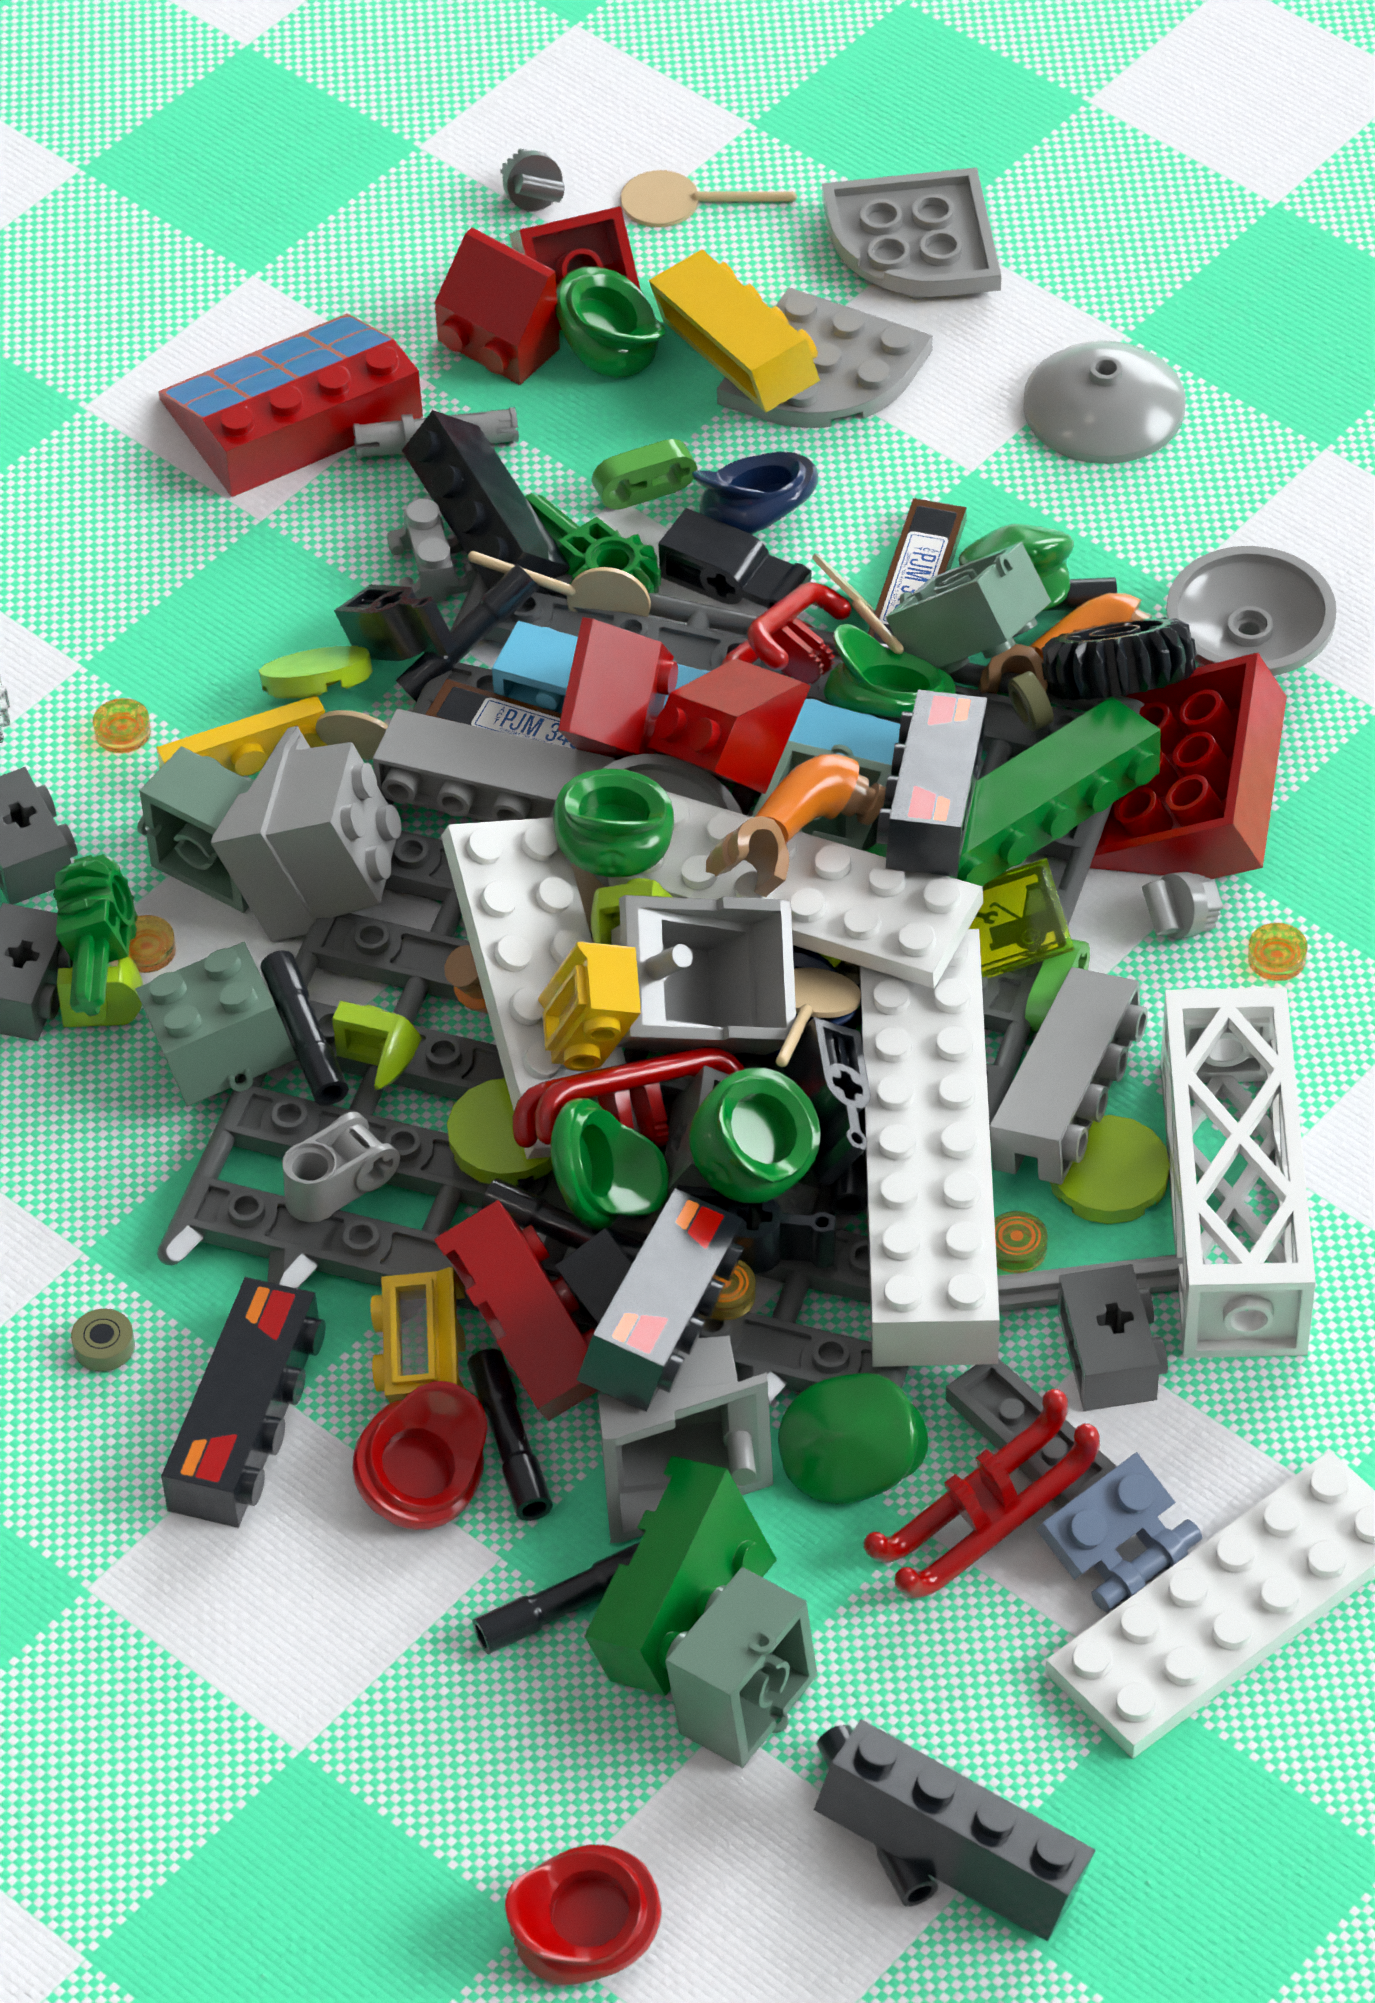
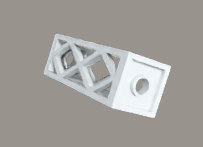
M1252 986L1234 989L1187 988L1185 990H1165L1160 1068L1167 1154L1170 1162L1169 1183L1174 1246L1177 1258L1183 1257V1264H1178V1298L1183 1358L1308 1355L1316 1281L1287 987L1264 988ZM1266 1081L1254 1100L1238 1083ZM1222 1092L1243 1115L1239 1122L1218 1101ZM1189 1096L1195 1101L1191 1109ZM1268 1108H1269L1270 1118L1265 1114L1266 1111L1268 1110ZM1206 1116L1227 1138L1212 1163L1193 1143V1135ZM1254 1129L1264 1139L1260 1147L1250 1137ZM1238 1153H1240L1249 1164L1232 1188L1223 1176ZM1196 1174L1200 1178L1198 1183H1196ZM1259 1177L1275 1193L1278 1200V1210L1267 1227L1244 1202ZM1212 1193L1222 1203L1216 1213L1206 1203ZM1233 1217L1256 1243L1250 1253L1227 1227ZM1200 1224L1205 1229L1202 1234L1200 1232ZM1217 1243L1234 1264H1203V1258L1204 1260ZM1267 1257L1272 1261V1263L1264 1262L1267 1259Z

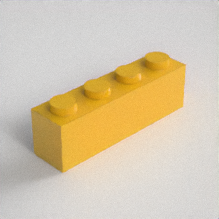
M701 249L649 279L663 322L765 413L820 381L813 359L818 357V352L809 334L804 329L795 330L777 306L770 308L766 305L753 285L747 284L744 286L737 280L733 270L726 262L718 263Z

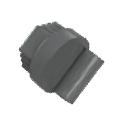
M518 149V154L514 153L512 155L513 159L508 158L507 163L502 164L500 173L503 175V189L507 197L520 209L539 211L550 206L553 202H561L565 191L562 172L558 164L546 153L537 150Z

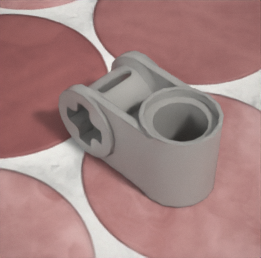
M358 1112L346 1113L337 1118L327 1128L307 1140L293 1145L285 1153L282 1160L285 1207L290 1215L301 1221L319 1222L327 1219L337 1210L363 1194L384 1185L394 1175L399 1166V1151L389 1143L382 1144L368 1130V1121L362 1114Z

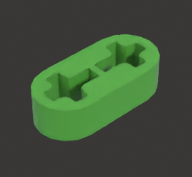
M667 439L605 459L594 470L591 481L603 504L610 509L618 510L684 489L693 481L692 472L697 471L698 468L686 444L681 440Z
M1065 938L1067 946L1064 949L1046 955L1031 988L1026 1005L1025 1019L1029 1021L1032 1027L1030 1032L1038 1033L1071 967L1088 970L1090 960L1089 943Z

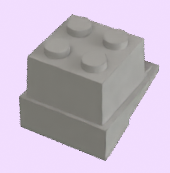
M294 726L286 730L248 792L238 794L213 834L211 845L266 935L273 942L306 935L310 926L315 923L317 918H333L380 905L386 879L391 874V858L396 839L401 835V821L396 808L391 804L388 805L377 786V779L370 764L363 762L352 742L310 748L298 726Z
M625 895L619 898L620 925L611 930L612 945L636 947L641 1014L616 1047L667 1054L702 1047H716L733 1055L740 1052L767 1055L782 1048L796 1019L791 901L742 897L701 899Z
M730 1336L698 1338L690 1355L679 1351L678 1355L685 1357V1361L671 1392L668 1393L659 1389L647 1412L606 1393L598 1395L611 1543L625 1542L644 1535V1532L639 1530L637 1526L645 1510L655 1512L666 1490L670 1478L665 1476L663 1472L671 1456L727 1468L742 1495L773 1485L767 1373L738 1382Z

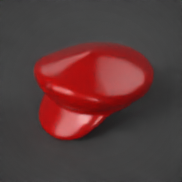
M434 1381L417 1387L404 1399L394 1401L383 1407L360 1434L353 1453L352 1472L354 1482L365 1503L376 1514L392 1524L414 1530H428L440 1527L459 1516L471 1502L484 1471L483 1447L488 1429L486 1413L479 1400L468 1390L455 1383Z
M584 1845L555 1855L533 1870L516 1878L506 1894L505 1912L510 1926V1933L514 1938V1945L517 1947L518 1956L523 1964L535 1976L549 1983L576 1985L613 1975L636 1962L649 1949L657 1935L662 1916V1904L651 1873L646 1865L636 1856L613 1846Z

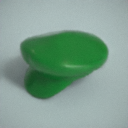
M601 267L578 268L564 276L556 288L557 304L555 312L567 342L582 363L599 374L618 378L629 377L646 369L653 361L658 350L659 339L665 336L666 329L655 318L650 303L639 288L625 276Z
M1009 524L982 536L960 554L959 565L962 566L1022 542L1051 600V603L1043 610L1060 604L1065 600L1070 590V577L1066 559L1073 550L1074 541L1070 535L1059 530L1027 524Z
M850 624L839 625L834 631V645L842 661L830 672L823 689L825 698L832 705L858 713L901 718L903 711L913 712L918 690L956 693V686L952 677L945 671L932 666L927 661L906 652L897 655L863 630Z
M604 768L587 771L566 783L557 796L553 810L555 837L565 857L586 872L612 878L637 875L655 866L664 857L669 848L674 830L672 802L667 792L657 782L645 775L623 769Z
M747 1068L734 1072L724 1078L706 1096L692 1119L689 1145L695 1166L708 1184L717 1192L741 1203H763L783 1194L807 1173L819 1150L821 1132L817 1112L811 1100L792 1079L776 1070Z
M572 1099L562 1107L553 1126L550 1152L553 1172L559 1190L571 1212L589 1229L602 1231L604 1228L610 1227L620 1215H646L660 1208L668 1193L669 1171L665 1158L659 1148L642 1134L621 1124L610 1112L604 1110L591 1099Z
M857 1373L824 1379L811 1385L796 1396L781 1420L778 1445L783 1469L789 1480L801 1492L824 1503L849 1504L866 1500L888 1491L902 1479L913 1474L926 1457L928 1433L921 1413L909 1401L906 1394L896 1383L878 1374Z

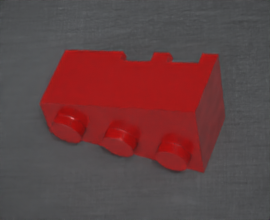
M497 1200L434 1238L442 1254L446 1255L466 1287L467 1295L474 1306L478 1307L497 1339V1344L531 1400L547 1421L552 1420L599 1391L576 1380L595 1330L591 1328L582 1333L572 1316V1313L579 1310L581 1306L562 1276L554 1281L550 1279L541 1264L542 1261L550 1257V1254L532 1225L521 1230L501 1202Z

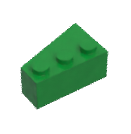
M671 1456L663 1472L665 1476L670 1478V1481L655 1512L645 1510L637 1526L639 1530L644 1532V1535L629 1566L618 1565L584 1636L611 1682L666 1696L671 1690L666 1665L667 1652L674 1639L684 1631L689 1632L704 1614L706 1604L712 1593L721 1585L727 1586L742 1567L763 1578L777 1561L728 1469Z

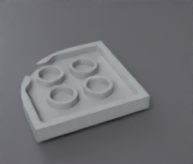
M977 167L822 183V201L832 245L842 261L860 277L882 288L906 294L913 299L1001 291V271Z
M789 287L776 306L783 312L789 324L795 330L804 329L813 340L818 352V357L813 359L820 381L765 413L725 377L717 388V404L765 421L791 427H831V419L842 418L860 412L861 417L864 419L890 405L905 391L932 352V335Z

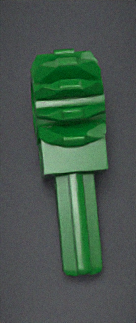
M529 493L525 496L567 560L570 568L566 574L572 575L570 585L579 574L586 570L609 567L631 574L644 585L648 593H659L661 569L658 568L657 555L654 552L653 546L643 545L639 534L623 538L618 530L614 531L598 517L579 526L542 495Z
M105 854L95 857L88 855L75 859L74 863L63 866L61 871L56 872L54 881L56 889H54L53 896L58 908L56 913L58 915L56 936L73 961L70 1006L75 1013L85 1012L89 1017L99 1014L100 1006L105 1003L108 963L129 957L130 940L136 937L137 932L135 922L138 915L133 901L135 897L131 894L128 879L121 874L120 866L114 860H110Z

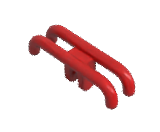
M814 582L801 584L751 622L747 630L748 639L728 653L721 666L733 659L750 664L760 659L772 670H781L788 677H793L808 685L810 683L814 684L821 678V674L825 675L832 669V665L835 663L833 661L835 656L832 654L833 650L829 649V645H824V640L808 628L815 627L797 616L810 605H815L833 618L845 620L852 612L851 604L835 590L823 584Z
M702 1047L544 1081L527 1089L517 1101L512 1116L514 1140L522 1148L534 1146L538 1139L545 1145H551L553 1126L562 1107L572 1099L597 1097L599 1105L604 1110L610 1112L624 1126L634 1129L631 1110L632 1103L637 1124L640 1127L639 1133L651 1140L658 1148L667 1145L666 1141L669 1140V1127L666 1125L667 1118L659 1082L689 1075L695 1077L704 1065L728 1075L743 1070L744 1067L733 1054L723 1049Z
M1059 1389L1046 1391L1042 1399L1043 1410L1029 1427L994 1455L988 1449L984 1450L975 1458L978 1467L964 1479L954 1474L944 1482L947 1492L900 1530L888 1537L880 1532H871L865 1537L863 1545L866 1554L876 1562L890 1563L904 1558L916 1550L958 1515H961L972 1527L973 1531L922 1571L917 1572L911 1567L899 1569L894 1578L898 1591L908 1598H922L937 1592L1061 1494L1088 1470L1099 1451L1100 1435L1095 1426L1083 1423L1075 1429V1443L1068 1454L1021 1493L1017 1494L1009 1476L1046 1446L1062 1428L1068 1415V1399Z

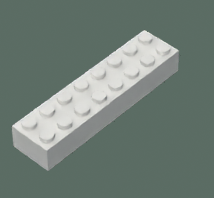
M968 929L935 988L859 966L861 1042L871 1093L870 1102L864 1108V1135L867 1139L865 1160L872 1367L998 1364L1000 1319L979 929Z

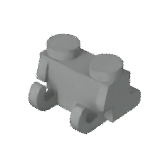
M429 499L412 501L406 509H403L404 526L387 534V542L393 555H400L404 550L413 549L419 572L418 581L413 583L411 577H404L399 582L400 586L411 587L418 599L432 596L435 602L446 601V596L469 592L478 571L472 562H467L464 564L466 576L458 578L450 554L459 553L464 549L456 536L452 539H445L444 525L439 514L438 505Z

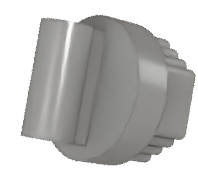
M1189 872L1166 874L1160 880L1142 886L1156 936L1167 935L1173 939L1197 936L1200 932L1211 931L1216 927L1215 922L1218 921L1223 904L1214 879L1210 880L1208 877L1205 878V876Z

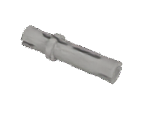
M515 407L504 410L449 415L478 425L490 444L519 441L518 430L516 431L518 422ZM412 414L401 415L400 421L359 425V423L353 424L356 458L363 459V457L402 453L403 447L426 418L413 419Z

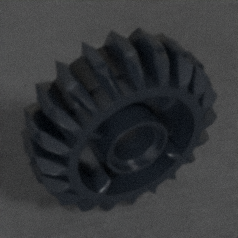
M1166 617L1142 620L1131 619L1078 629L1071 633H1064L1058 637L1051 638L1042 647L1044 662H1041L1043 678L1047 680L1048 691L1053 696L1072 701L1095 698L1107 699L1114 696H1127L1133 693L1165 688L1167 685L1178 684L1181 680H1186L1196 670L1195 656L1197 653L1194 637L1191 638L1188 623L1177 618L1168 619Z

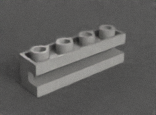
M397 708L373 757L377 786L384 798L400 804H413L443 811L452 816H465L486 822L553 818L555 801L566 783L584 772L602 769L615 761L613 757Z
M1071 967L990 1124L993 1170L1016 1174L1025 1155L1037 1158L1039 1180L1062 1185L1072 1163L1081 1162L1088 1143V1131L1093 1121L1100 1122L1105 1114L1108 1103V1090L1113 1081L1120 1082L1127 1066L1128 1050L1133 1041H1141L1146 1029L1148 1011L1146 1007L1140 1006L1139 981Z

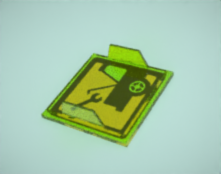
M1047 858L1005 871L982 887L983 904L969 929H979L982 977L991 978L1075 950Z

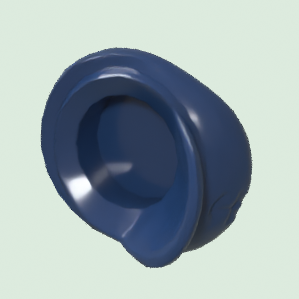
M779 451L746 457L729 463L717 472L705 470L692 472L693 479L706 488L701 497L699 513L750 534L768 528L792 512L812 495L818 483V471L815 464L809 458L794 452Z

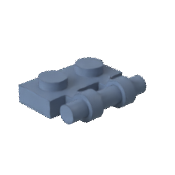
M1137 1452L1036 1528V1531L1074 1580L1092 1566L1095 1567L1105 1582L1095 1588L1091 1595L1096 1605L1105 1612L1111 1610L1121 1601L1125 1602L1146 1586L1147 1581L1164 1568L1168 1570L1186 1557L1188 1550L1202 1540L1200 1529L1189 1519L1184 1520L1173 1530L1166 1528L1159 1520L1158 1516L1176 1502ZM1136 1534L1147 1549L1131 1562L1125 1561L1116 1548Z

